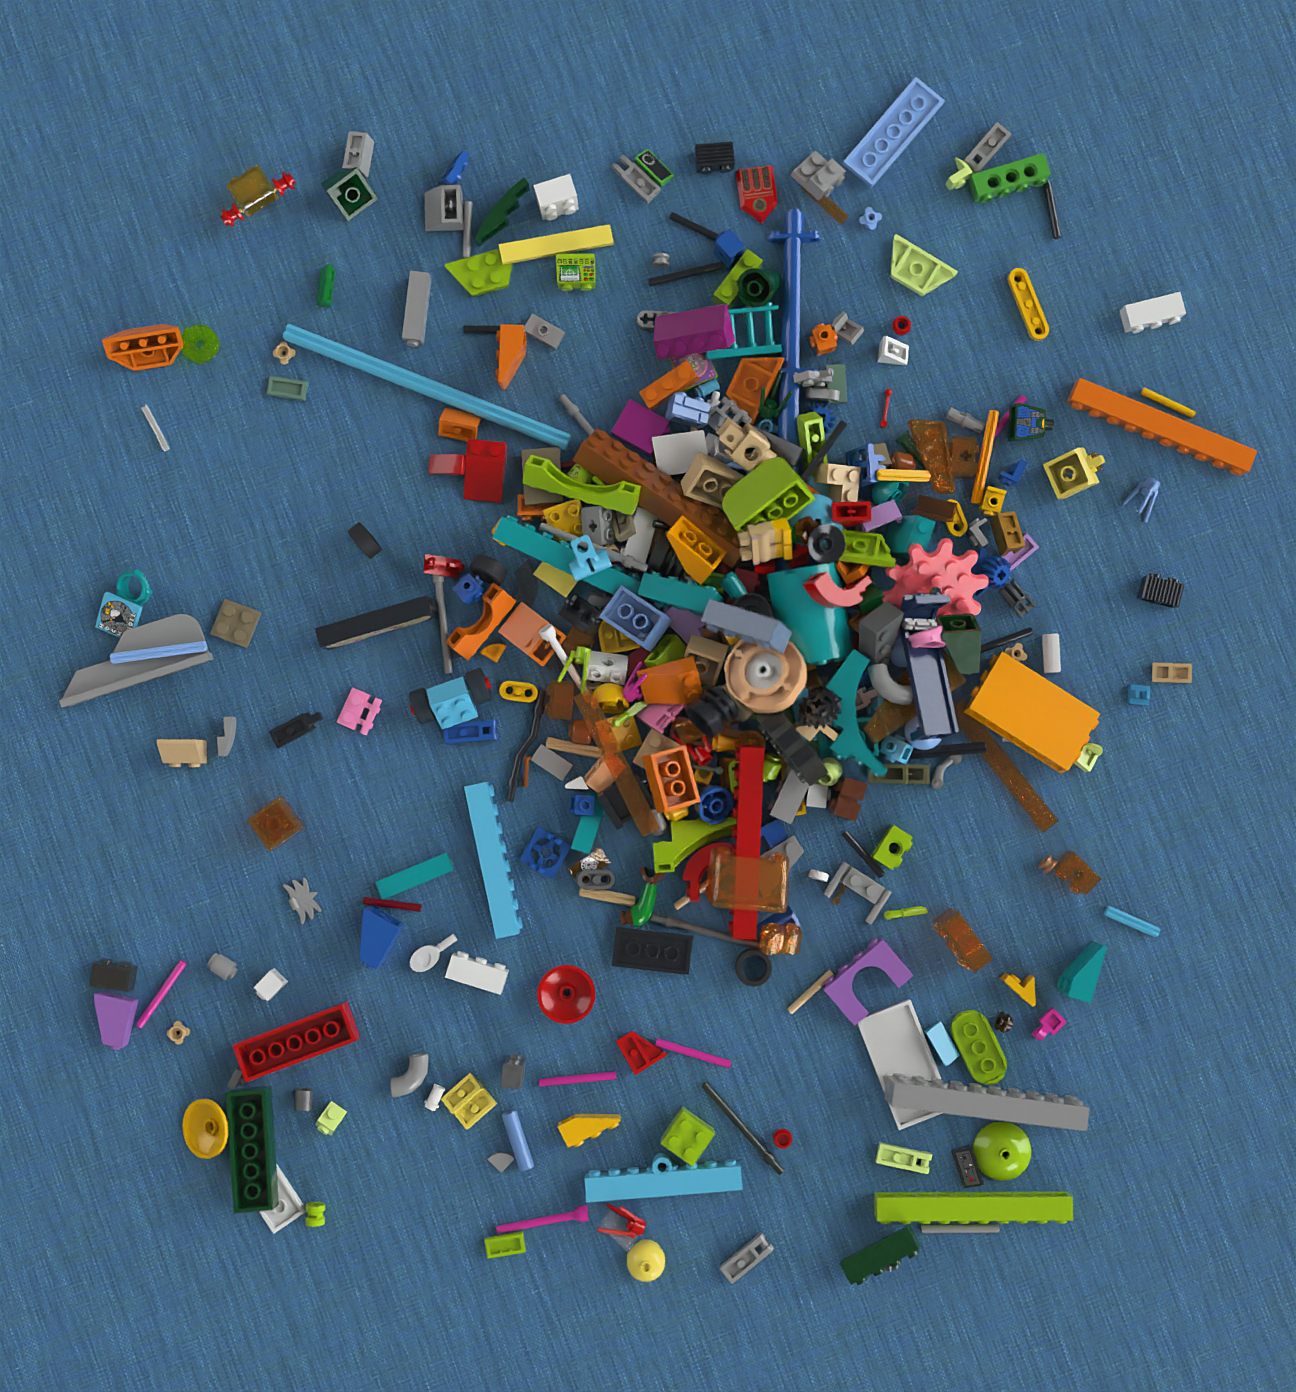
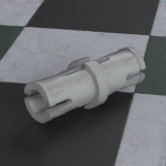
M950 407L946 415V419L960 424L962 428L966 427L981 434L985 426V422L971 417L969 413L965 414Z

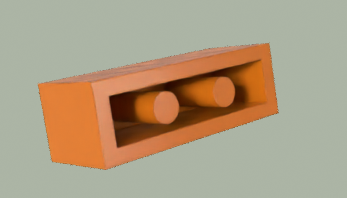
M686 360L639 393L648 408L654 411L668 402L669 397L674 393L683 392L700 379L691 364Z

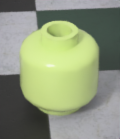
M824 758L822 762L828 773L819 779L818 782L824 786L835 785L842 774V766L834 758Z

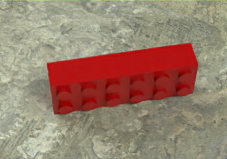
M348 1001L238 1041L232 1046L246 1083L355 1042L360 1038V1034Z

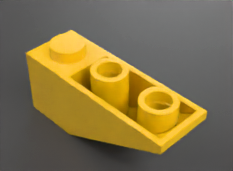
M574 1114L560 1121L558 1129L567 1147L573 1146L575 1148L583 1144V1140L589 1137L591 1139L598 1137L602 1130L606 1128L611 1130L619 1125L618 1122L621 1121L620 1114Z

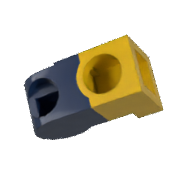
M712 751L710 753L712 760L704 766L716 768L720 753ZM696 769L694 773L695 782L703 786L709 785L714 772Z

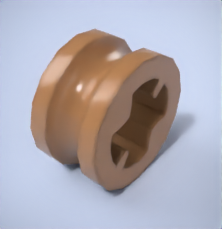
M1051 855L1046 856L1038 864V868H1042L1044 874L1050 872L1057 864L1056 860L1051 859Z

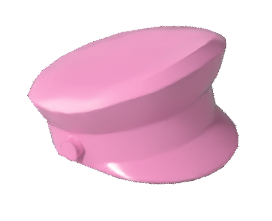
M942 626L921 631L908 638L912 648H937L946 645V643L941 641L940 637Z

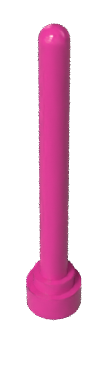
M582 1205L572 1212L498 1225L496 1231L497 1233H505L574 1219L585 1222L589 1221L587 1205Z

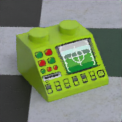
M556 254L558 289L563 291H572L573 289L590 291L592 288H596L594 254Z

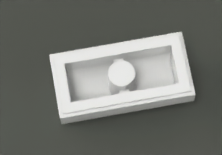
M1059 634L1042 635L1044 673H1059L1061 671Z

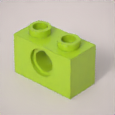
M890 824L870 857L891 870L894 867L898 868L903 860L901 856L904 851L908 852L913 844L911 841L913 837L895 825ZM891 843H896L898 846L895 853H890L889 851Z

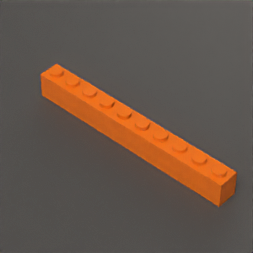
M1079 378L1074 383L1067 400V404H1070L1075 410L1087 411L1092 417L1104 418L1109 424L1121 425L1126 431L1138 432L1146 439H1155L1163 446L1177 448V451L1180 453L1194 455L1195 459L1211 462L1212 466L1216 468L1228 469L1231 474L1241 476L1250 471L1257 453L1255 449L1082 378Z

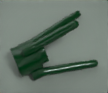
M782 370L778 372L770 399H767L765 402V387H761L758 412L765 419L770 420L774 416L778 417L781 409L793 394V391H790L777 407L774 397L781 379Z

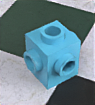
M895 734V737L887 735L881 743L879 752L885 754L884 758L893 763L898 760L906 764L914 747L905 743L906 738L897 734Z

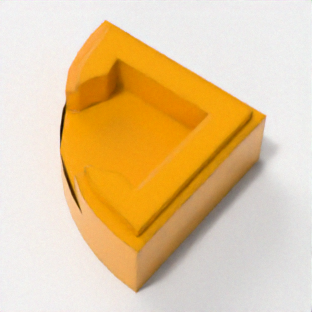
M491 644L480 653L497 663L506 646L503 644Z

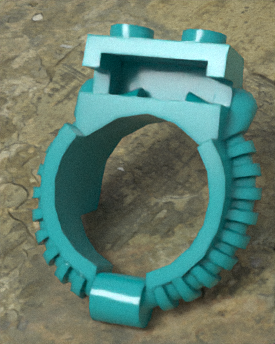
M138 569L123 571L117 580L116 589L118 591L116 594L142 607L151 596L153 590L149 587L150 584H148L147 578L144 577V573ZM131 576L137 577L141 583L142 593L139 598L133 597L129 592L128 583Z

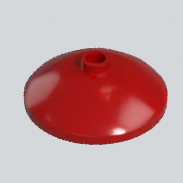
M560 965L549 970L541 979L537 990L538 1004L542 1012L552 1021L561 1024H572L585 1018L591 1011L596 997L595 986L591 977L583 969L573 965ZM569 989L571 994L566 996L563 991Z

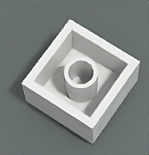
M570 174L533 185L536 201L543 220H554L559 215H570L579 209L577 194Z

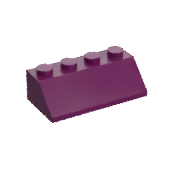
M727 303L655 317L653 342L658 360L730 347L736 341Z

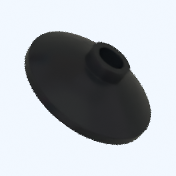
M830 524L816 527L810 533L807 542L811 557L823 564L837 561L843 555L846 546L845 537L841 530ZM822 541H826L827 546L825 548H823L821 545Z

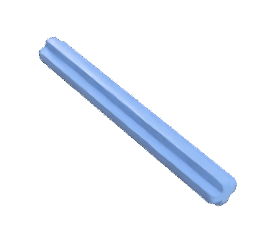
M205 641L112 653L110 654V661L112 664L204 652L207 651V644Z

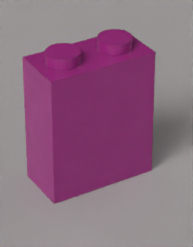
M629 399L611 431V436L651 458L654 454L652 437L668 435L671 430L669 427L670 421Z

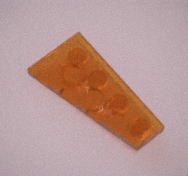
M911 419L908 425L925 469L931 474L929 479L934 492L953 494L956 490L945 422Z

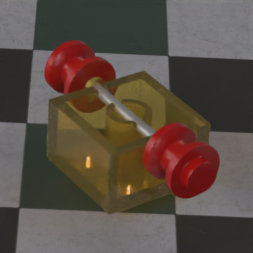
M257 165L247 169L243 175L232 178L226 186L239 207L237 208L233 202L231 204L232 209L228 211L221 210L223 214L220 217L225 225L230 224L231 227H234V221L237 219L245 220L242 215L243 213L248 218L279 199L278 191L281 196H284V190L288 188L294 190L293 185L296 182L291 174L288 173L286 175L285 172H282V178L279 180L271 179L274 183L272 186L260 166Z

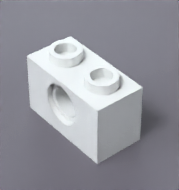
M591 651L587 680L624 685L628 656Z

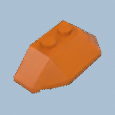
M167 324L128 329L102 339L107 358L133 371L172 365L184 346L179 327Z

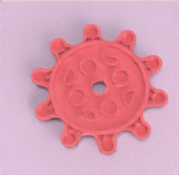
M948 538L941 539L937 549L931 553L925 552L920 544L915 543L908 549L910 562L907 565L899 566L895 564V568L886 567L885 573L895 581V585L891 590L883 592L884 598L882 600L883 603L888 601L900 610L904 595L930 594L929 592L933 587H938V592L941 595L949 594L951 602L938 609L936 616L964 613L977 615L981 611V605L972 596L975 591L986 588L989 579L984 574L974 575L971 573L972 566L978 560V554L974 550H968L961 556H955L952 554L953 543Z

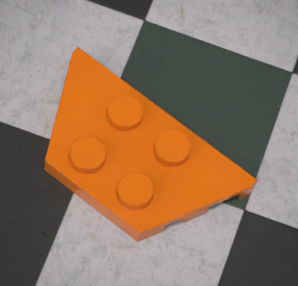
M785 358L741 359L726 394L730 400L732 399L736 402L738 408L744 409L748 413V416L752 419L750 425H754L760 413L758 409L760 406L761 387H765V402Z

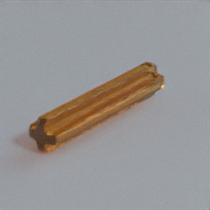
M802 186V190L840 224L847 220L848 215L831 199L824 195L818 201Z

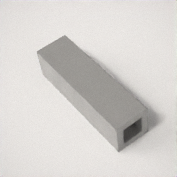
M410 271L402 339L411 347L424 345L432 280L428 272Z

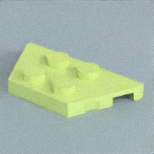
M895 234L893 238L890 277L924 296L955 277L958 273L957 270Z

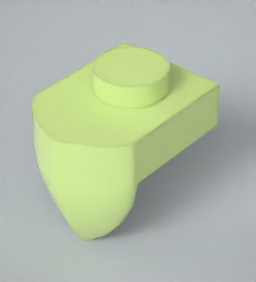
M955 158V162L959 171L950 176L945 184L949 191L953 188L958 189L962 187L973 174L970 167L958 158Z
M1087 743L1080 749L1081 755L1079 759L1073 763L1084 772H1090L1097 757L1103 753L1102 747L1097 744Z

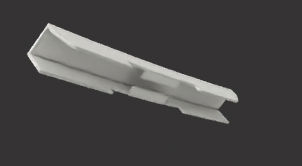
M148 406L141 407L164 451L169 450L170 448Z

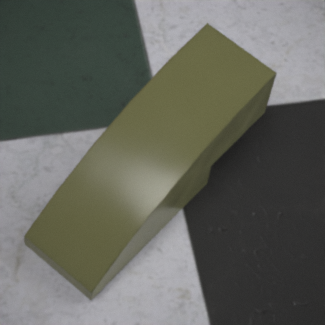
M883 764L888 768L883 777L881 775L877 777L868 771V783L929 784L930 765Z

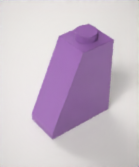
M100 991L94 994V1002L102 1043L109 1045L110 1049L120 1050L129 1043L139 999Z

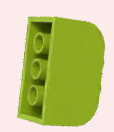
M773 457L765 460L732 486L725 494L722 506L733 527L739 533L748 531L747 525L753 524L755 526L786 518L788 521L815 500V497L805 482L784 459Z

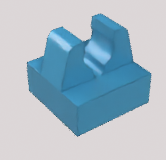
M1132 684L1128 686L1127 704L1149 705L1150 686Z

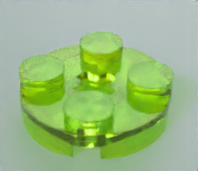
M194 325L184 329L182 335L184 346L181 350L185 357L197 364H205L212 361V358L220 350V340L215 332L205 325ZM199 340L205 342V345H202L201 349H199L198 346H196V343Z

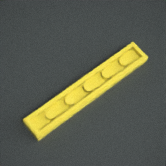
M609 224L498 245L502 265L555 256L556 254L610 246L614 244Z

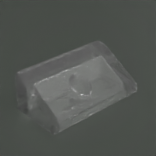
M611 1209L601 1218L600 1226L602 1228L628 1231L626 1223ZM609 1234L627 1252L631 1250L638 1237L635 1235L633 1239L628 1236Z

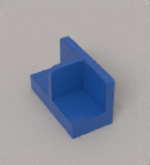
M778 818L761 826L760 854L787 839V835Z

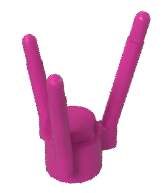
M641 661L634 669L629 680L624 684L623 696L629 702H633L636 698L640 699L643 696L639 685L647 677V673H644L637 682H632L637 674L636 671H639L642 665Z

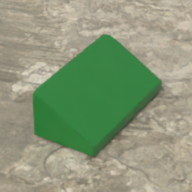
M327 264L321 269L317 296L318 306H331L335 270L331 264Z

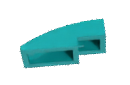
M589 793V796L595 797L593 815L581 816L571 849L586 854L591 852L604 812V808L597 799V795Z

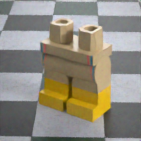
M786 518L760 523L755 526L753 524L747 525L748 531L738 533L740 546L749 545L748 547L739 548L742 561L752 559L755 565L760 564L759 562H766L778 557H784V560L792 559L791 529Z

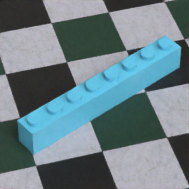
M489 782L465 786L467 804L496 939L519 934L523 925L521 917L517 918L518 901L517 898L513 899L512 891L515 888L513 879L509 880L508 872H511L509 860L505 861L504 853H507L505 842H501L500 834H503L501 823H497L496 815H499L497 804H493L492 796H495L493 785H489Z

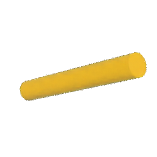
M1145 387L1140 393L1190 418H1193L1196 414V411Z

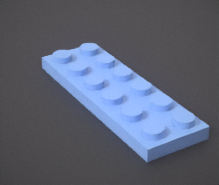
M915 77L843 161V165L872 188L944 104L945 100Z

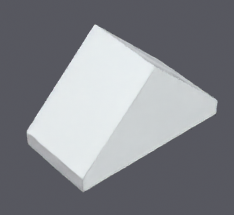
M883 336L879 343L877 362L907 365L909 346L888 336Z

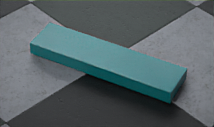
M446 852L375 883L383 900L451 872L454 868Z

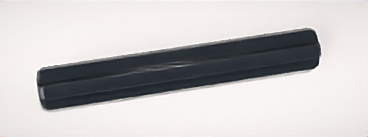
M986 742L937 745L928 750L914 748L910 758L918 759L986 753L987 747Z

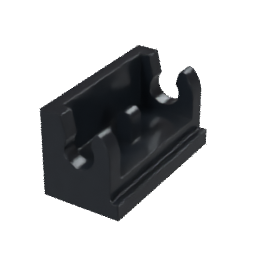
M577 594L572 599H566L558 614L587 635L598 632L603 621L599 617L602 611Z

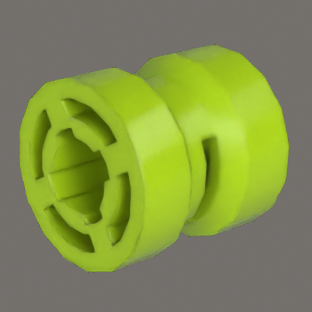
M318 1201L306 1203L305 1211L307 1212V1217L305 1218V1225L309 1227L324 1225L325 1217L323 1212L325 1211V1203Z

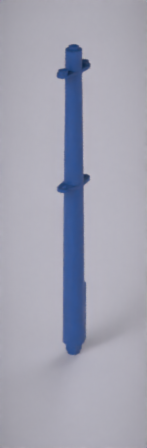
M790 209L789 212L785 213V234L772 231L769 233L767 241L770 243H784L782 352L780 357L785 358L780 368L782 375L779 387V405L786 395L793 391L790 399L779 413L778 437L799 446L796 418L799 415V384L794 383L793 375L808 370L818 371L816 369L800 368L801 243L819 242L821 236L818 231H808L805 234L804 213L800 212L799 209ZM789 464L790 467L798 474V465L797 467ZM791 543L792 551L796 550V545ZM784 557L775 558V572L792 570L788 565V560H784Z

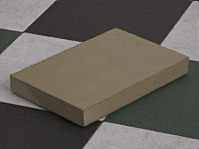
M559 447L521 450L523 474L525 463L531 455L549 459L561 471ZM524 484L526 507L564 503L563 495L550 493L547 490L533 488Z

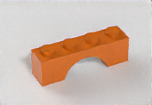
M494 582L481 597L484 610L480 619L470 627H456L445 641L466 660H469L476 653L481 644L517 602Z

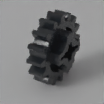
M815 689V694L809 692L808 698H802L804 703L799 704L800 710L798 712L803 723H806L808 727L813 725L817 729L821 725L825 729V724L828 723L831 726L832 720H838L836 714L842 713L840 710L842 707L837 694L834 695L831 690L827 693L826 689H823L822 692Z

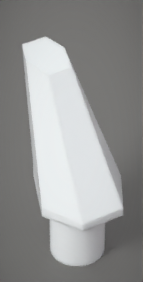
M713 391L711 400H707V403L710 404L709 412L715 405L717 407L721 405L719 401L720 392Z

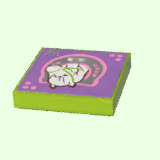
M703 352L669 358L673 369L687 360L700 379L683 392L697 387L698 384L702 385L713 378H718L712 361L704 360Z

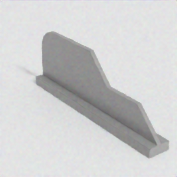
M177 614L124 631L113 653L205 641L199 622L194 617L187 614ZM207 647V651L116 664H112L109 660L76 671L62 700H59L61 708L69 707L214 659Z

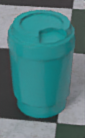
M732 571L719 580L720 585L734 601L743 594H748L745 586Z

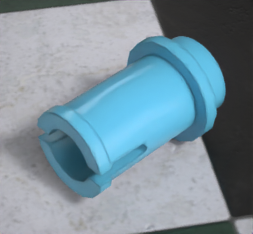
M713 378L702 385L698 384L694 391L697 397L704 399L706 395L719 390L720 387L717 380Z

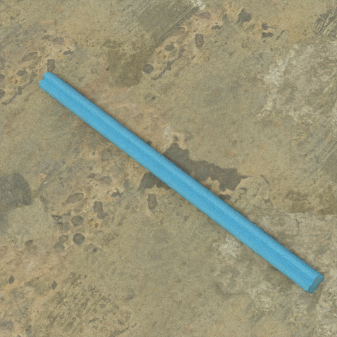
M288 324L286 331L283 333L284 340L560 449H567L571 434L294 325Z

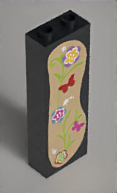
M425 595L314 629L319 646L330 650L437 618L436 613L439 611L436 601Z

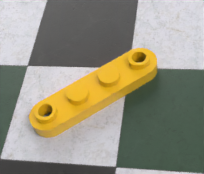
M1015 268L1008 276V284L1029 336L1035 341H1041L1048 335L1049 326L1027 272L1022 268ZM1014 277H1018L1020 282H1016ZM1035 329H1039L1041 334H1036Z

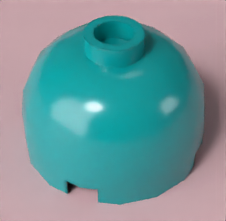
M876 478V482L873 483L874 487L871 496L876 506L894 500L897 505L906 495L905 488L906 486L909 487L910 484L908 481H879Z

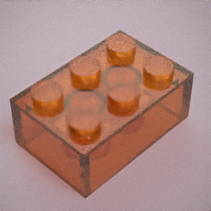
M950 908L933 920L935 924L934 930L940 937L946 939V947L951 953L953 952L958 956L957 962L966 971L970 970L976 973L994 960L959 911Z

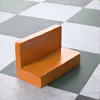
M444 408L439 419L438 435L467 441L468 439L477 440L478 425L481 417L469 412Z
M837 561L835 564L846 584L863 577L870 565L844 561Z

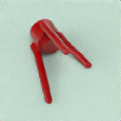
M700 732L705 747L698 746L695 749L689 743L685 744L675 734H672V737L680 745H686L687 752L694 761H697L699 766H704L712 760L710 753L713 750L703 733Z
M606 1204L607 1208L628 1220L626 1223L628 1231L597 1228L598 1232L623 1235L633 1239L635 1235L641 1236L646 1227L644 1220L638 1218L622 1206L617 1209L610 1204Z

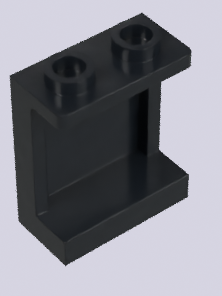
M636 770L597 793V799L617 830L624 827L623 823L648 808L655 807L652 792L645 785L648 783L642 773L638 774Z

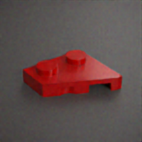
M633 1031L615 1040L634 1075L667 1056L664 1051Z

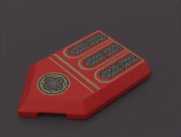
M773 166L739 169L735 173L740 208L762 225L778 204Z

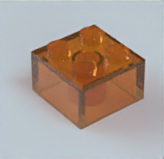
M277 797L247 819V822L269 852L276 850L306 828L284 797Z

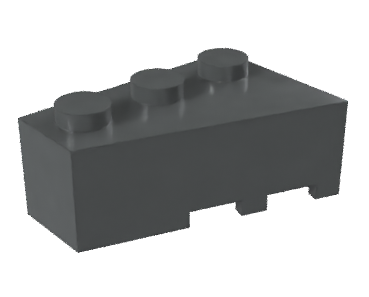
M888 601L859 621V652L870 659L867 667L875 664L888 665L904 612Z

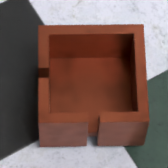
M840 776V779L833 788L836 791L834 798L831 797L828 803L829 813L856 821L861 807L857 800L863 801L868 784Z

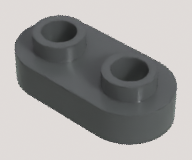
M590 869L578 872L575 881L581 889L597 890L612 887L615 878L609 870ZM605 875L606 880L601 882V877ZM587 876V881L583 883L582 878Z

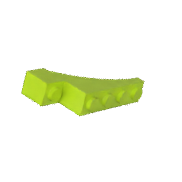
M728 817L725 821L713 825L703 821L701 818L671 822L672 842L660 841L653 843L655 873L675 872L674 868L696 849L714 840L732 835V826H736V819Z

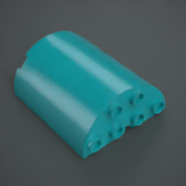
M837 562L767 574L774 619L780 621L792 632L789 641L800 651L807 666L827 664L830 661H842L853 650L847 607L828 608L822 606L809 596L802 585L815 573L827 571L834 584L843 589L842 576L835 566Z

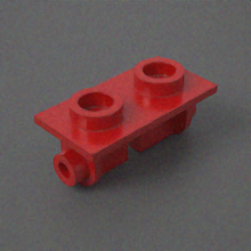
M424 554L425 574L458 578L459 572L464 570V564L459 559Z

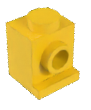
M987 486L983 492L979 511L983 512V515L987 517L996 516L1001 512L1007 491ZM990 500H996V505H992Z

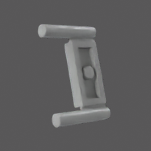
M843 861L823 894L830 898L839 882L846 885L875 904L865 919L867 923L872 924L892 892Z

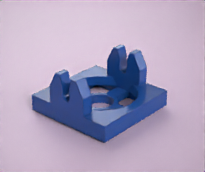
M868 443L845 453L846 466L861 467L859 488L875 483L877 470L886 469V466L878 464V462L886 461V458L882 455L874 454L873 444ZM861 453L866 454V461L862 460ZM865 468H867V475L863 473Z
M539 826L519 860L526 863L530 868L537 870L538 873L553 879L572 845ZM543 838L550 839L547 845L540 846L536 843ZM555 843L560 848V857L554 854L552 847ZM543 847L551 849L552 854L549 858L541 856L540 851ZM532 848L538 851L540 858L537 863L532 858ZM552 859L556 862L550 867H541L545 860Z

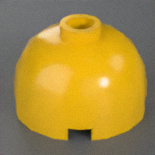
M608 682L599 685L593 691L591 708L594 711H597V708L602 709L604 714H622L624 709H629V701L623 696L624 687Z

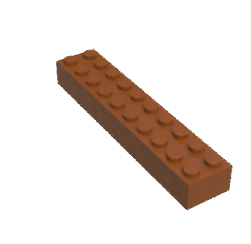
M597 428L582 442L573 459L574 462L608 485L625 481L641 486L639 506L670 527H673L683 515L727 552L721 561L731 568L734 567L740 559L739 548L748 547L749 545L740 546L738 540L739 532L733 527L727 515L713 505L685 496L681 484L673 480L670 475L663 473L652 463L642 459L637 453L626 448L621 442L608 436L606 432Z

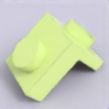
M331 1101L315 1124L318 1126L317 1129L324 1135H332L347 1111Z

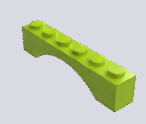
M531 455L524 466L523 484L530 487L561 494L588 504L599 505L605 509L616 510L623 514L633 515L638 506L641 490L639 485L625 481L605 486L585 484L565 475L549 459Z

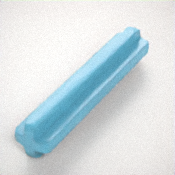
M1107 906L1104 911L1105 916L1153 937H1158L1160 933V928L1111 906Z

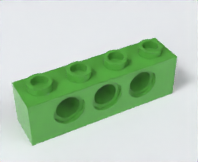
M1042 153L972 174L968 184L974 203L979 201L985 203L990 201L992 197H1005L1012 191L1017 190V192H1021L1032 185H1035V187L1041 186L1046 183L1051 173L1045 154ZM1024 172H1029L1031 177H1027ZM1006 177L1012 178L1013 182H1008ZM988 183H993L995 188H991Z

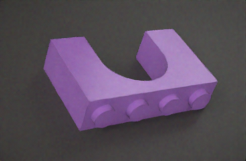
M877 938L873 939L867 945L868 948L864 952L859 951L853 956L854 960L849 965L845 963L838 969L839 973L835 977H829L822 987L854 1026L869 1014L852 991L853 978L860 969L868 966L878 967L886 973L898 988L913 976L882 938L878 940Z

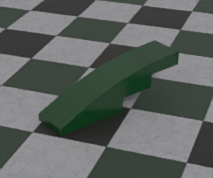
M524 177L507 191L484 220L475 237L479 247L509 225L507 216L520 207L518 199L530 190L529 183Z

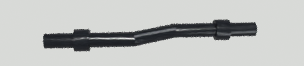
M538 691L536 705L534 704L532 710L534 715L530 734L515 754L511 778H508L507 783L509 788L506 801H514L516 787H519L520 782L518 777L522 758L536 739L541 714H544L545 707L543 705L546 691Z

